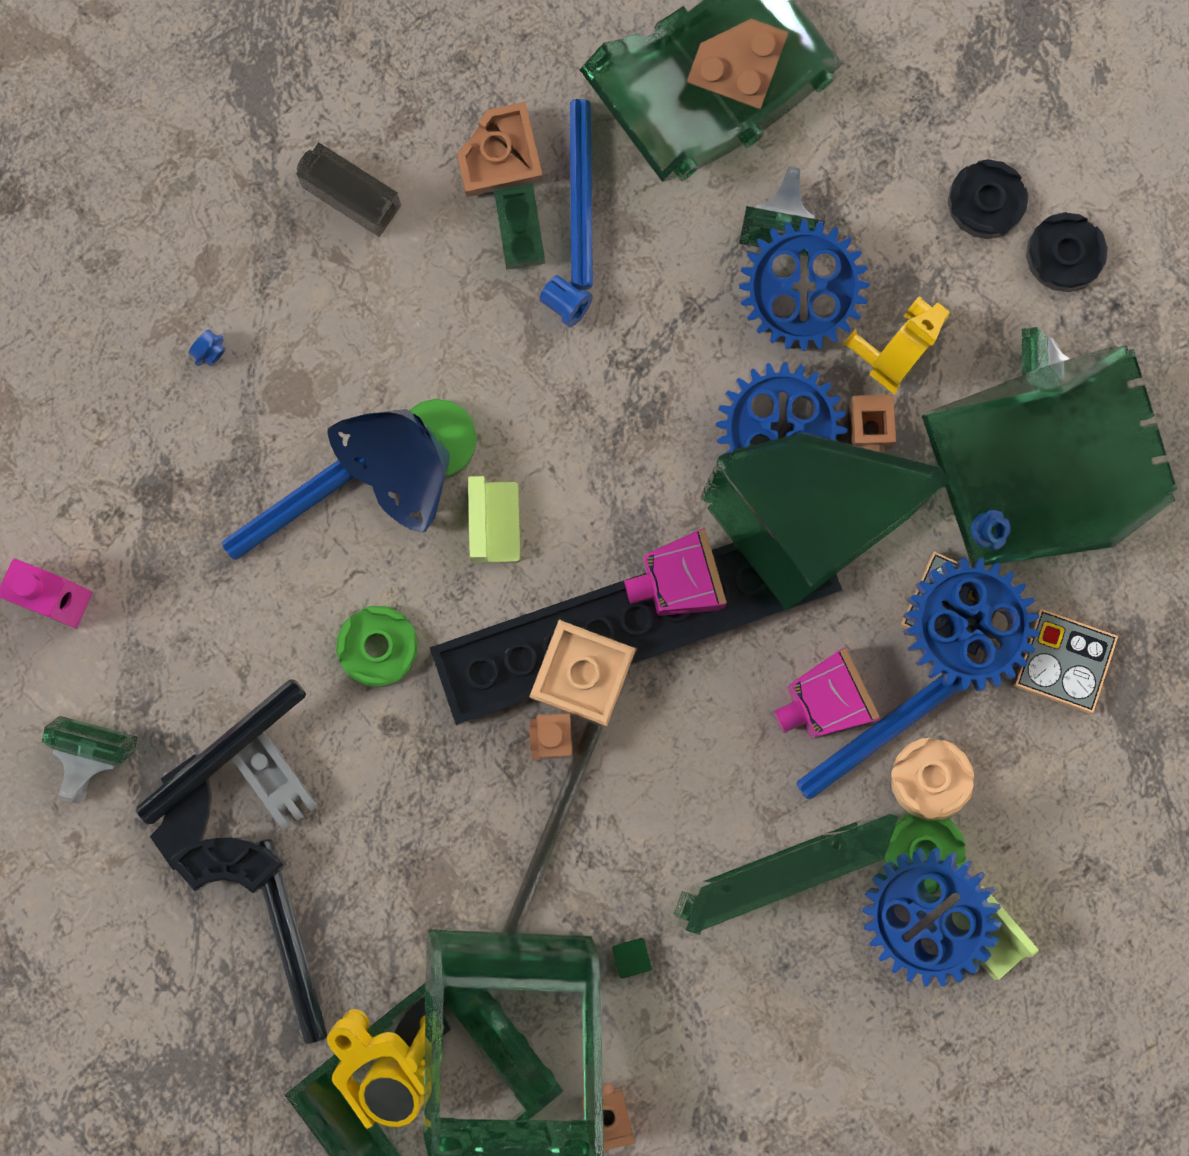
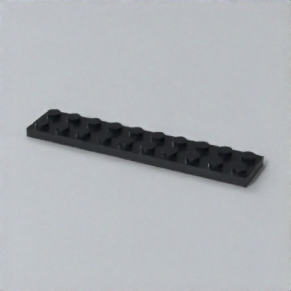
M815 515L712 550L727 602L722 610L658 616L653 598L630 604L623 580L429 647L455 725L459 726L533 700L529 696L559 620L635 648L636 651L631 665L841 593L842 587Z

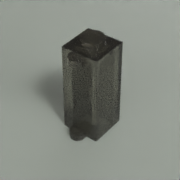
M319 142L313 151L310 149L304 153L297 165L298 172L296 175L303 189L378 237L381 236L401 207L398 192Z

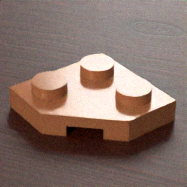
M750 19L700 43L687 83L760 110L789 32Z
M526 102L487 110L468 143L465 142L457 154L466 197L543 181Z

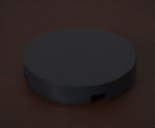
M986 159L966 166L960 170L950 186L948 206L951 217L960 229L973 237L992 239L1004 236L1016 228L1027 210L1029 196L1027 188L1024 187L1021 181L1022 177L1014 168L1001 161Z
M1063 212L1046 218L1035 228L1027 242L1026 259L1032 274L1041 284L1055 291L1072 292L1088 286L1098 277L1107 260L1108 247L1104 234L1098 226L1094 227L1092 223L1087 221L1088 218L1075 213Z

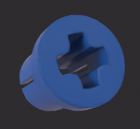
M559 275L554 276L551 281L549 280L540 294V302L560 315L562 323L568 327H573L582 319L593 299V295L587 290H578Z

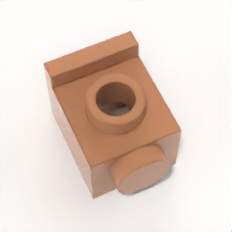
M893 394L852 396L848 404L851 450H861L862 457L884 456L885 449H891L896 443ZM866 424L875 426L877 434L866 435L863 426Z
M570 714L537 715V719H530L529 734L532 760L573 758Z
M604 1083L588 1088L589 1095L581 1097V1104L592 1153L634 1144L622 1087L613 1089L612 1083ZM603 1110H610L615 1115L614 1121L609 1125L602 1124L598 1119L600 1112Z

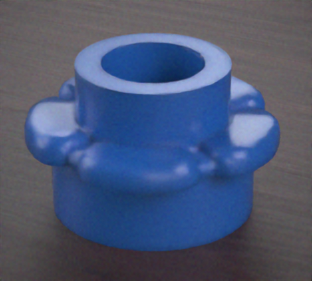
M209 329L197 338L189 350V354L196 359L195 365L201 366L206 363L212 366L221 358L226 350L222 346L224 339L221 334L216 335Z
M989 510L987 513L979 514L971 525L973 539L984 549L988 547L991 550L1001 548L1006 543V538L1011 531L1009 520L1003 518V513L998 510ZM992 527L995 528V532L993 534H991Z

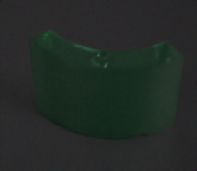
M703 0L690 11H687L682 6L660 20L654 27V33L642 38L637 32L622 39L604 42L579 70L660 180L665 182L676 178L684 181L695 174L698 169L718 160L741 145H744L745 148L754 145L763 137V131L787 114L812 92L816 91L818 93L826 89L835 80L836 77L833 73L843 65V62L795 0ZM750 19L789 32L760 110L687 83L700 43Z

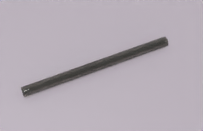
M587 722L493 954L509 960L603 729L598 725Z

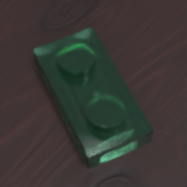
M533 184L494 189L506 270L545 264Z

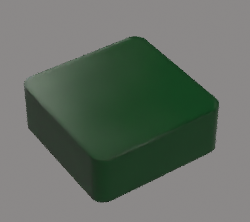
M643 938L630 940L612 947L620 978H627L652 969Z

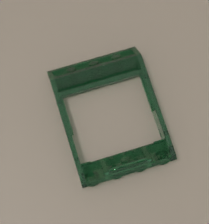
M887 814L864 818L691 886L689 892L681 891L674 910V915L680 918L678 925L686 931L700 935L704 929L882 861L885 858L899 817Z
M428 929L426 940L423 1136L428 1156H604L600 956L591 936ZM443 988L582 992L584 1120H495L440 1117V1074L443 1055Z
M459 955L373 1023L367 1032L372 1038L383 1033L393 1025L392 1019L431 988L436 991L524 1107L520 1113L484 1142L480 1140L462 1155L485 1156L557 1098L564 1090L555 1080L552 1071L542 1063L530 1047L526 1037L517 1030L504 1013L500 1003L491 996L478 979L474 969ZM335 1054L284 1094L329 1156H402L376 1121L370 1128H365L346 1098L333 1084V1072L341 1061Z

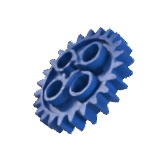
M802 219L800 228L794 231L790 222L787 221L785 222V234L780 235L772 227L770 229L772 237L770 243L760 238L757 239V243L762 250L760 254L747 252L749 259L754 262L753 267H741V272L750 277V281L739 284V289L750 291V295L741 300V305H753L754 307L747 315L748 321L760 318L761 322L758 325L757 332L760 334L770 328L772 330L770 342L773 344L780 336L785 337V349L788 350L794 340H799L802 351H806L808 340L813 339L816 346L822 349V337L826 335L836 343L838 339L835 330L840 327L849 333L851 329L846 322L847 318H861L858 311L854 309L855 304H867L868 302L865 297L858 294L860 289L870 287L869 282L858 278V275L867 271L868 267L867 265H855L854 263L861 256L862 252L854 250L848 253L846 249L849 247L852 239L848 236L838 242L836 240L839 231L837 227L831 229L827 235L824 234L823 221H818L814 230H809L806 219ZM802 249L808 251L807 277L810 282H815L814 288L807 290L808 317L805 321L800 320V292L797 288H792L793 283L800 282L801 279L800 251ZM782 254L790 255L795 260V268L787 276H779L772 269L774 259ZM820 254H830L835 259L834 270L824 276L815 273L813 270L815 258ZM826 294L834 298V309L828 315H818L813 311V302L818 296ZM788 295L794 299L795 307L792 313L787 316H779L773 311L772 304L778 296Z
M787 362L781 364L779 373H775L772 365L766 363L764 376H760L754 368L749 371L751 378L749 384L741 378L736 380V384L740 389L739 394L729 390L725 393L726 397L732 402V405H722L718 408L721 413L727 415V420L715 423V427L726 430V435L716 441L717 444H729L730 447L723 454L722 458L729 459L735 457L737 462L731 471L734 473L744 468L747 471L744 477V483L746 484L755 476L758 477L759 490H764L769 481L773 482L775 493L781 492L783 482L788 483L792 492L797 491L798 479H802L808 487L812 486L811 473L815 472L817 475L825 477L827 474L822 464L826 462L835 465L838 462L830 453L831 450H842L845 447L841 442L835 440L836 435L847 432V428L836 425V420L846 416V412L834 411L833 406L841 399L840 396L827 397L826 393L832 384L828 382L820 387L816 385L819 375L817 371L808 378L803 377L804 365L802 364L797 367L794 374L789 373ZM785 392L784 423L791 425V431L783 435V462L778 464L776 462L778 432L771 430V424L779 420V393ZM756 396H765L772 402V413L768 417L761 418L753 413L751 403ZM796 398H805L810 401L813 411L809 419L802 420L794 416L792 403ZM754 436H763L768 439L771 449L765 458H757L751 454L749 443ZM803 438L808 441L811 450L805 460H797L791 455L789 447L793 439Z
M965 557L958 560L956 570L948 561L942 565L943 576L933 569L927 573L931 584L922 580L916 584V588L922 596L912 595L907 600L916 607V610L908 611L903 616L907 620L914 622V626L903 631L904 635L916 637V642L908 647V651L921 650L923 655L916 662L917 666L929 662L932 667L928 677L932 678L943 673L944 687L951 685L955 679H958L959 691L967 690L971 681L976 692L985 690L986 679L993 688L1001 685L1000 674L1007 680L1016 677L1011 665L1017 668L1027 666L1026 660L1020 655L1021 653L1031 654L1036 650L1031 644L1026 642L1027 639L1039 636L1040 633L1035 629L1029 628V623L1038 619L1039 615L1027 613L1026 609L1035 600L1034 598H1021L1020 594L1026 587L1025 583L1015 587L1010 584L1014 576L1013 571L1002 577L998 575L1000 563L996 562L988 570H985L984 560L979 558L970 568ZM961 586H966L974 592L975 603L973 606H968L960 600L959 589ZM942 601H947L953 611L944 608ZM994 611L1000 612L1006 617L1008 626L1005 632L999 631L993 626L992 615ZM974 617L977 620L974 624L976 630L970 633L966 630L968 626L966 619ZM936 618H943L950 624L951 634L948 638H943L935 632L934 622ZM989 638L998 641L1000 648H995ZM970 643L977 644L983 651V660L980 664H976L968 658L967 647Z
M918 848L913 852V861L904 852L897 857L898 866L889 861L883 866L886 875L878 873L873 877V882L879 888H870L865 893L869 899L875 902L866 905L862 909L863 913L873 916V920L864 925V930L876 931L877 934L869 945L883 946L885 950L878 958L880 961L890 957L895 960L891 972L896 973L902 967L908 969V982H911L917 974H922L923 984L928 987L933 981L934 976H937L940 985L945 987L950 982L951 973L954 979L960 983L966 977L965 969L975 974L980 969L977 959L987 962L991 957V953L986 947H995L999 941L995 935L989 932L998 930L1002 926L1001 921L990 918V915L996 913L1001 908L1000 904L988 903L987 898L995 889L994 887L983 889L980 887L979 883L983 880L985 874L981 872L972 877L968 873L972 864L970 860L961 867L955 865V852L949 854L945 860H941L939 848H934L930 852L928 859H926L922 848ZM930 878L939 883L942 891L941 896L935 897L927 892L924 885L925 879ZM954 893L960 896L956 903L945 910L936 920L928 924L911 940L904 939V934L908 930L913 928ZM895 904L903 905L908 909L911 917L910 922H904L897 918L894 912ZM953 912H960L967 916L970 921V929L963 930L958 928L952 919ZM922 938H930L936 942L939 950L938 955L929 954L924 950L921 942Z

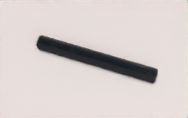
M293 679L285 682L136 807V812L141 820L147 825L158 821L303 700L306 693L302 686Z
M271 839L256 842L277 854L274 842ZM281 870L262 887V892L303 1039L306 1044H312L327 1037V1030Z

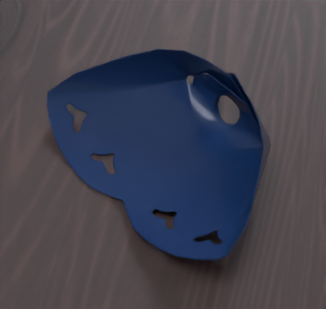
M407 409L351 417L327 428L330 445L342 466L355 479L373 487L378 504L382 509L404 527L417 532H426L436 516L450 461V453L423 420ZM339 432L350 435L346 446L343 445V437L338 434ZM366 457L367 469H364L361 462L355 461L354 458ZM389 492L401 494L398 506L395 503V499L388 495ZM421 511L423 521H419L418 517H410V514Z

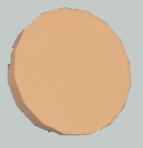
M921 738L908 744L896 757L890 774L892 792L899 805L911 815L927 821L944 820L957 814L971 798L974 786L973 767L966 754L953 743L945 740Z

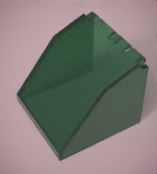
M1115 345L1054 363L933 409L922 415L971 566L979 558H983L984 566L993 565L996 562L1007 563L1113 548L1175 501L1174 493L1170 492L1178 488L1170 462L1165 461L1153 464L1152 458L1167 455L1158 424L1151 423L1142 426L1140 422L1155 416L1146 385L1141 384L1129 387L1128 384L1130 380L1143 377L1134 349L1129 350L1127 345L1120 347ZM989 510L1002 512L1003 518L1008 519L1011 526L1006 543L997 550H991L990 547L987 549L980 547L971 534L973 520L979 514L987 513ZM994 527L991 529V534L995 532Z
M800 433L734 449L732 452L720 455L702 490L701 498L706 503H712L707 507L709 512L784 609L788 611L914 516L950 480L938 466Z

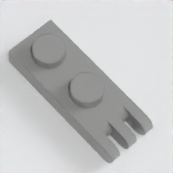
M265 731L232 758L235 765L283 831L291 827L288 818L282 813L286 809L290 811L297 821L305 816L296 804L298 800L302 799L304 805L310 811L318 807L316 801Z

